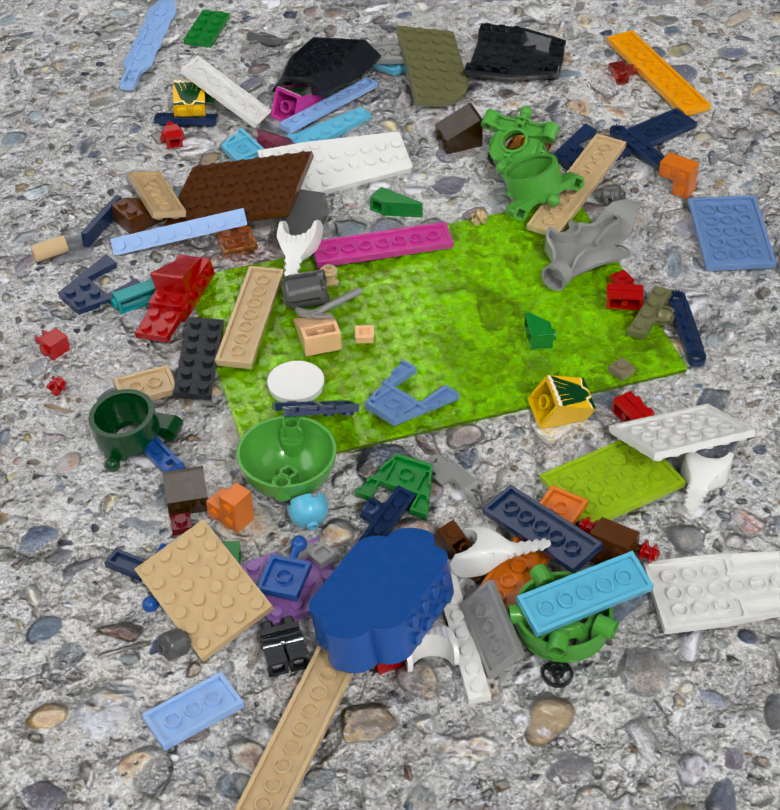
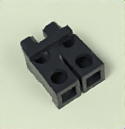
M291 615L283 617L279 626H273V622L270 620L262 622L260 639L269 678L289 673L288 662L291 672L306 669L310 662V654L308 648H306L299 622H295ZM305 659L301 664L294 663V661ZM283 664V666L280 669L272 668V666Z

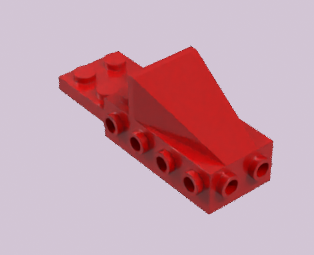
M179 254L174 262L151 272L150 276L156 291L149 299L150 309L134 332L136 338L169 342L180 322L187 321V317L190 316L215 275L210 258Z

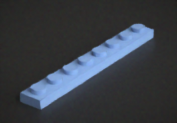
M365 77L279 122V128L289 134L294 133L296 130L339 109L354 99L371 92L378 87V82Z
M241 208L112 238L110 241L114 256L246 226L248 223L245 210Z

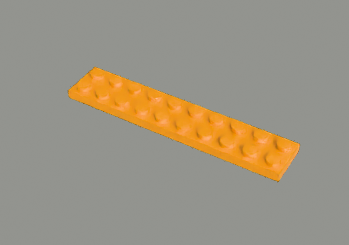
M633 30L607 37L606 42L673 108L679 109L687 116L711 109V104Z

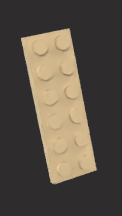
M160 171L128 172L129 181L152 218L162 220L163 218L179 219L180 217H186L185 208Z

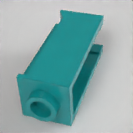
M151 277L147 281L116 292L111 291L113 299L110 301L113 309H117L120 315L149 305V299L156 291Z

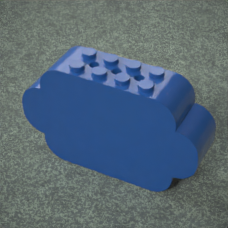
M411 527L398 529L387 537L370 536L357 542L309 602V610L315 628L317 643L322 649L327 650L330 665L339 671L362 673L372 669L377 663L396 664L409 658L417 646L422 643L423 638L432 629L434 622L441 616L442 611L451 602L454 595L448 554L442 548L436 547L432 533L427 530Z

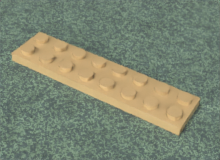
M249 266L215 358L217 366L252 369L284 276V269Z

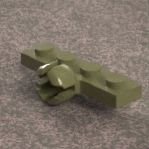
M654 286L630 325L628 336L645 340L654 325L664 328L671 326L675 317L673 314L675 309L666 304L672 296V290Z

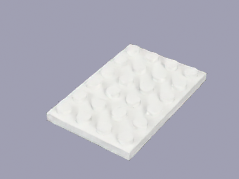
M708 403L609 426V433L648 456L653 461H662L663 458L678 457L680 454L695 453L697 450L712 449L714 446L729 445L730 442L745 441L747 438L755 437L754 428Z

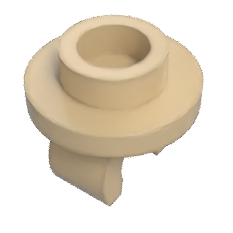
M478 208L477 212L470 215L474 226L479 225L481 222L483 224L487 223L488 215L481 208Z

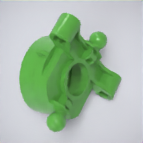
M523 106L520 109V116H514L513 118L504 116L496 110L487 109L481 122V126L484 129L495 132L488 141L490 143L489 153L499 174H502L508 165L522 157L537 153H547L545 143H554L560 126L551 121L546 123L533 122V120L529 119L532 116V109L529 106ZM514 136H525V142L519 149L509 150L504 146L505 142Z
M537 153L522 157L508 165L502 173L507 188L506 195L517 199L507 206V214L518 221H522L527 217L532 207L539 203L557 207L560 204L559 193L565 189L577 191L582 189L585 183L584 178L574 172L562 175L561 164H558L557 157L551 153Z

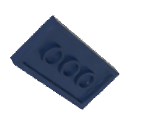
M674 108L632 126L628 130L653 147L696 128L697 122L679 109Z

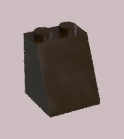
M468 103L435 124L434 138L438 140L441 149H444L446 154L482 147L483 127L481 122L483 119L472 103Z

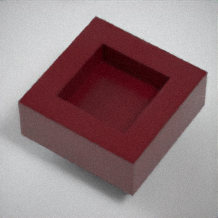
M190 512L170 515L173 536L183 534L192 528Z

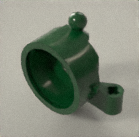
M134 389L117 390L101 397L91 408L88 417L96 444L104 455L108 457L105 461V468L110 472H116L120 468V461H126L129 457L144 452L155 435H159L166 440H175L183 426V420L180 417L157 413L151 398L147 394ZM137 426L131 431L116 434L123 427Z

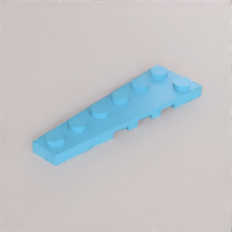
M359 107L297 133L288 134L287 137L281 139V144L285 146L309 141L335 139L371 119V113Z

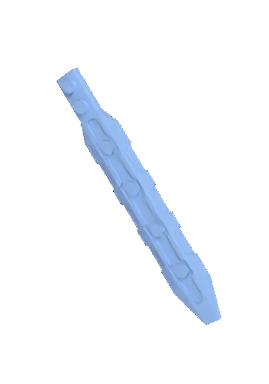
M159 0L149 8L145 16L146 19L138 30L139 33L136 40L133 41L132 48L123 62L126 71L119 83L120 90H135L141 75L152 67L158 49H160L162 40L169 30L171 20L174 19L177 12L174 0Z

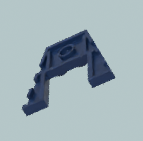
M584 124L553 153L557 157L558 164L569 170L585 149L580 144L593 138L597 130L588 124ZM625 148L616 161L621 160V157L626 155L631 157L632 151Z
M107 254L59 291V298L78 315L98 309L102 304H111L110 300L113 299L112 293L107 294L92 281L117 268V263ZM134 279L128 282L127 284L113 290V292L125 289L127 287L139 284L141 282L138 279Z
M351 400L321 402L287 401L280 403L272 401V409L282 411V415L285 417L318 414L334 416V413L350 416L354 415L353 412H359V404Z

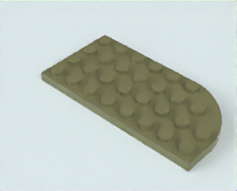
M397 26L396 34L414 104L445 107L459 102L466 94L468 79L464 74V66L454 32L421 27Z

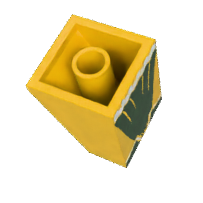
M189 79L173 80L174 117L206 116L205 91Z
M546 375L527 398L539 429L585 421L596 410L584 378Z

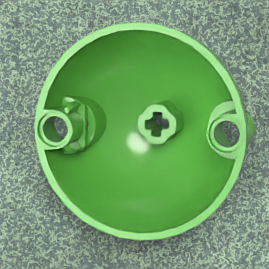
M278 416L264 420L250 428L239 441L236 457L243 477L253 489L271 499L287 501L304 494H312L327 481L336 461V442L331 432L315 420L302 416Z

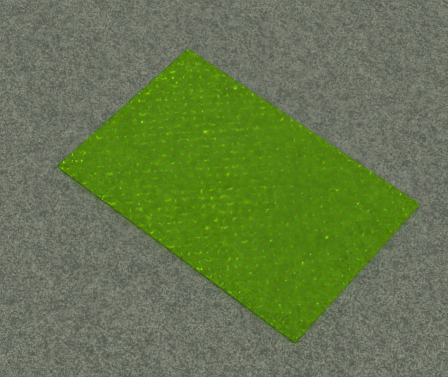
M539 204L533 206L527 217L522 221L509 216L506 211L489 215L486 224L481 222L477 226L473 225L472 219L447 224L454 242V248L334 265L337 268L336 279L339 281V284L327 287L330 301L357 288L362 290L361 295L323 312L333 315L341 332V350L305 356L293 319L302 317L297 316L296 311L288 308L285 304L281 282L252 369L217 366V373L241 440L242 436L254 425L273 417L283 416L282 411L272 409V401H277V403H280V401L273 398L269 393L267 380L270 372L278 365L290 361H305L316 365L324 375V386L321 394L312 401L351 400L359 404V412H353L354 415L344 416L339 413H334V416H323V414L302 416L315 420L325 426L335 439L336 454L531 409L527 398L546 375L584 378L590 394H595L685 373L687 366L660 326L654 325L645 340L628 336V329L639 311L606 309L607 283H611L609 275L624 270L618 261L595 267L573 277V280L561 291H554L545 285L541 272L551 262L545 252V235L527 230V223L542 205ZM583 207L572 219L573 222L593 223ZM314 254L300 263L301 269L298 270V273L321 269V267L317 268ZM286 258L215 272L214 277L195 306L198 317L224 320L223 339L249 266L284 269L285 272L284 266L286 263L284 260ZM320 306L309 307V308H304V309L310 311V310H315V309L319 308ZM525 312H530L550 322L552 329L556 331V340H553V348L530 349L524 328ZM374 325V343H356L355 326ZM620 358L625 359L636 367L635 373L623 381L608 372L609 365ZM402 359L417 367L415 375L396 388L417 401H423L444 385L460 393L459 400L395 426L365 408L366 401L377 388L380 389L382 382L391 376V372L400 365Z

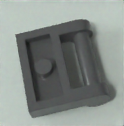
M266 32L247 33L249 41L257 40L261 42V45L267 47L282 45L284 40Z

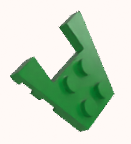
M395 453L379 468V471L374 476L366 479V483L363 486H358L355 489L354 495L355 497L367 500L375 496L380 486L395 490L399 485L416 494V498L410 508V514L427 519L433 464Z

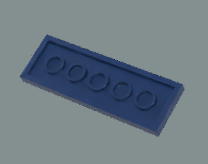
M511 484L482 508L485 516L524 542L528 540L532 542L536 539L540 541L543 538L550 540V547L545 548L543 551H538L572 574L580 570L603 549L602 542Z

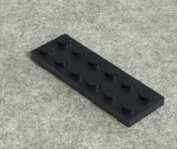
M187 317L173 398L212 400L217 370L215 358L221 344L224 320Z

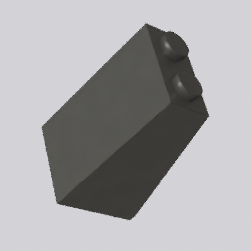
M300 189L290 216L282 217L281 220L287 222L290 235L296 236L306 233L312 227L315 220H320L324 226L329 215L325 193Z

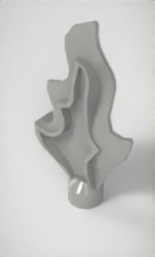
M626 199L614 201L603 210L595 222L589 224L569 221V229L565 232H558L549 226L545 234V252L551 262L541 272L545 285L554 291H561L575 276L595 267L630 257V252L623 251L615 247V245L623 242L631 235L637 212L643 203Z

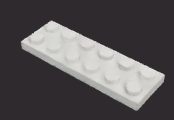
M198 55L180 71L187 79L254 128L259 126L271 114V109Z

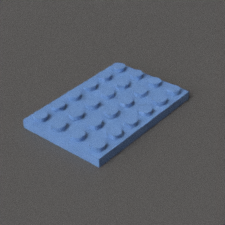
M756 195L688 198V206L706 271L776 268L777 262Z

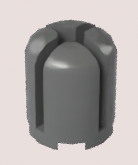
M324 270L307 271L284 277L282 293L288 308L295 310L296 307L304 309L321 306L330 302Z

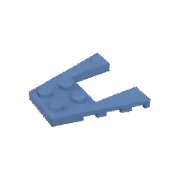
M402 359L400 365L391 372V376L382 382L380 389L377 388L366 401L365 408L395 426L459 400L460 393L444 385L423 401H417L396 388L415 375L417 367Z

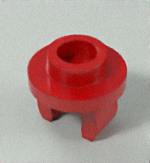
M52 376L51 378L54 381L49 382L46 386L51 390L52 394L58 396L62 389H67L65 386L67 382L60 376L57 378Z

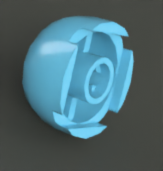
M309 493L292 499L290 501L291 505L287 504V511L291 521L296 526L307 528V530L317 529L325 521L329 512L327 498L324 494L317 493L318 497H312V494Z

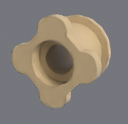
M331 264L321 267L320 270L323 269L326 275L327 287L337 286L339 284V281L336 279L337 268Z

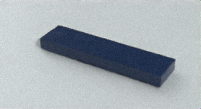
M115 195L81 232L84 247L89 248L112 223L111 204L122 199L121 196Z

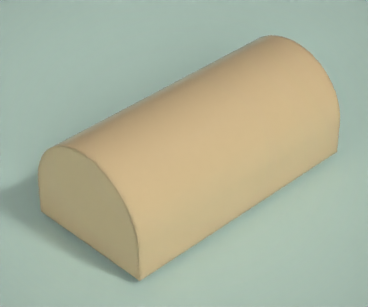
M63 235L30 246L35 263L69 252Z

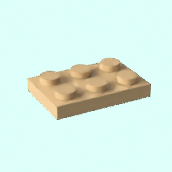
M168 364L113 378L116 390H139L147 394L152 401L172 396L175 385Z

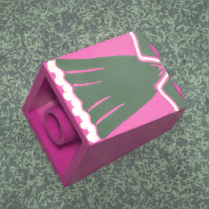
M302 85L277 86L270 116L283 121L322 100V97L312 95L311 89Z

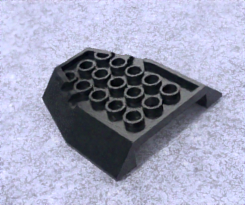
M481 23L478 31V43L471 62L466 63L464 74L467 78L509 83L524 80L525 82L530 80H558L563 65L566 40L519 26Z
M313 37L290 57L282 68L272 91L276 92L277 86L303 83L304 85L310 84L312 95L325 97L361 77L381 58V55L366 40Z

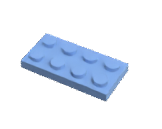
M219 672L141 715L159 745L166 751L244 708V702L224 674Z

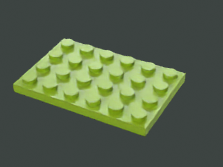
M618 440L540 474L539 478L548 490L553 485L588 500L587 508L576 522L578 526L581 520L586 519L588 516L591 517V522L600 520L601 517L613 520L682 489L686 485L684 478L665 458L662 461H653L622 440Z

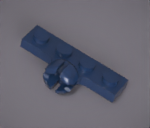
M398 485L384 503L375 498H368L366 501L369 503L365 502L362 506L360 518L370 525L358 542L370 536L387 537L412 504L416 494Z

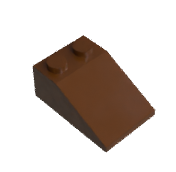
M123 198L111 204L113 220L129 234L141 232L167 219L157 220L152 218L140 198Z

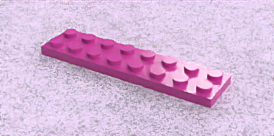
M446 222L323 239L317 251L313 254L317 268H320L327 264L333 266L445 250L454 248V242Z

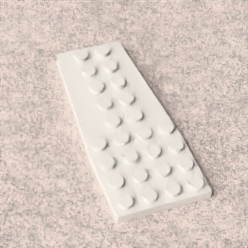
M399 132L309 141L257 150V155L260 158L271 155L277 156L286 153L312 151L314 158L301 189L323 192L325 194L412 171V163Z
M780 551L699 555L657 560L651 564L643 562V569L654 585L653 591L650 592L664 634L729 627L780 617Z

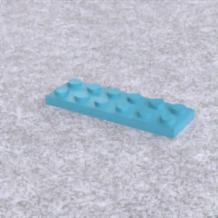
M630 551L518 595L516 602L535 636L539 637L653 591L654 585L634 552Z

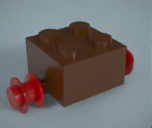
M590 516L582 519L578 528L603 544V549L589 561L595 565L633 551L640 561L647 558L648 564H651L653 561L656 562L659 557L660 550H658L657 544L651 547L648 540L639 544L640 532L604 517L591 522Z

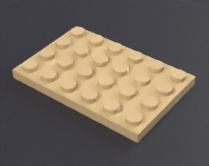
M204 519L134 569L177 628L189 634L191 638L190 645L203 662L274 610L272 604Z

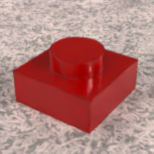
M625 270L609 275L611 283L634 284V279Z

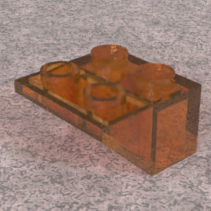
M250 226L216 232L218 249L222 259L256 252L258 249V244Z

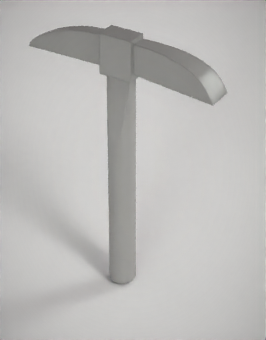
M357 288L315 310L309 311L296 307V315L305 317V319L331 318L333 315L323 312L361 295L362 290Z

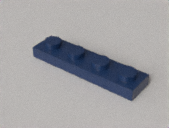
M156 113L154 124L166 126L167 122L171 121L173 124H178V126L190 125L196 127L205 125L206 127H213L217 124L219 116L218 114H206V116L174 117V113Z

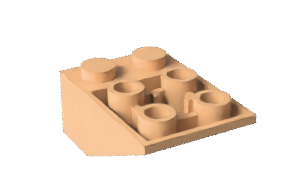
M305 317L293 319L305 356L342 349L341 332L333 317L322 319H305Z

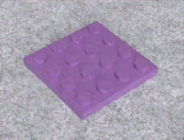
M315 537L307 540V543H315L319 539ZM278 551L240 564L256 586L271 554L278 555ZM308 557L304 560L311 562L312 569L298 601L264 594L274 608L273 611L265 616L266 621L270 620L273 622V626L281 625V619L285 616L291 615L294 621L311 616L309 602L335 570L332 562L321 569Z

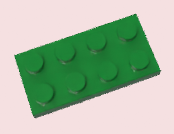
M209 9L202 10L183 39L184 44L212 48L229 21L230 13L211 11Z

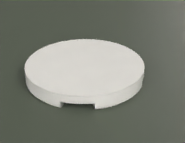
M305 361L286 362L278 365L270 372L267 380L268 390L271 396L280 402L312 401L323 391L324 375L312 363Z

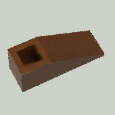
M454 519L433 534L436 546L447 552L448 559H452L455 554L464 552L473 546ZM482 576L469 577V578H470L472 581L475 582L477 579H479V578L482 577Z

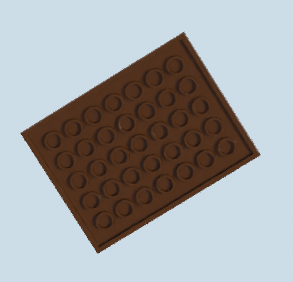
M301 151L292 154L286 153L277 156L271 155L262 158L256 157L247 160L241 159L232 162L196 165L192 168L178 196L179 201L186 210V217H180L179 219L167 218L164 226L241 208L245 210L247 221L290 216L314 158L313 152Z

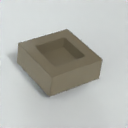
M620 358L609 365L608 372L623 381L635 373L636 367L625 359Z

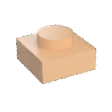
M374 325L355 326L356 343H374Z

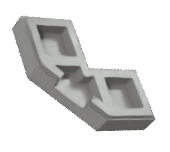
M315 541V543H307V548L299 553L297 559L305 560L308 557L322 569L338 557L337 553L324 541ZM288 544L278 551V555L289 557L292 550L291 545Z

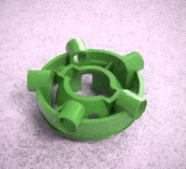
M538 564L531 569L529 573L531 580L522 587L518 595L572 575V573L562 571L550 572L545 564ZM516 600L515 604L508 605V615L512 625H516L517 634L522 643L537 656L553 662L571 663L591 657L604 646L607 639L612 640L614 638L619 622L613 619V607L599 612L600 614L596 620V614L583 618V620H587L585 624L576 621L536 637L530 632V625ZM577 638L576 645L569 646V641Z

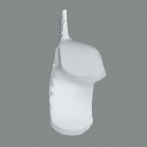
M315 220L312 227L306 233L296 236L289 234V227L286 221L279 222L277 240L286 257L284 260L286 263L284 266L286 270L284 272L285 276L298 273V270L301 269L300 263L317 251L323 234V225L320 220Z
M697 452L684 453L681 476L688 484L687 494L685 495L686 499H684L685 503L683 504L687 512L693 513L699 510L698 506H701V502L704 501L703 498L706 497L708 491L726 484L731 471L734 453L729 452L722 458H706Z
M468 527L463 529V533L473 546L464 552L455 554L450 566L453 573L461 578L482 576L514 556H520L523 553L528 554L530 551L533 553L537 550L543 551L545 548L550 547L551 542L543 538L540 541L536 539L532 542L528 540L516 543L507 540L491 528Z
M437 621L434 622L432 629L427 632L422 643L417 646L409 658L404 660L408 673L413 672L415 662L427 656H440L447 659L452 666L459 665L458 644L455 634L450 627Z

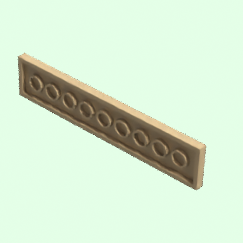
M596 133L566 172H574L582 176L585 182L583 188L578 191L565 189L558 195L560 197V204L557 207L542 204L527 223V230L545 235L547 228L551 226L558 232H564L568 222L572 221L624 151L626 142Z
M319 645L234 810H289L354 673L334 669L329 663L327 650L322 649Z

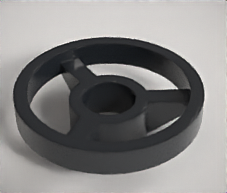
M549 661L542 669V678L551 687L563 688L568 686L573 680L574 672L568 663ZM545 670L551 672V676L556 679V683L546 678ZM559 670V671H561V673L558 674V673H555L554 671ZM570 671V679L560 683V679L564 677L565 672Z

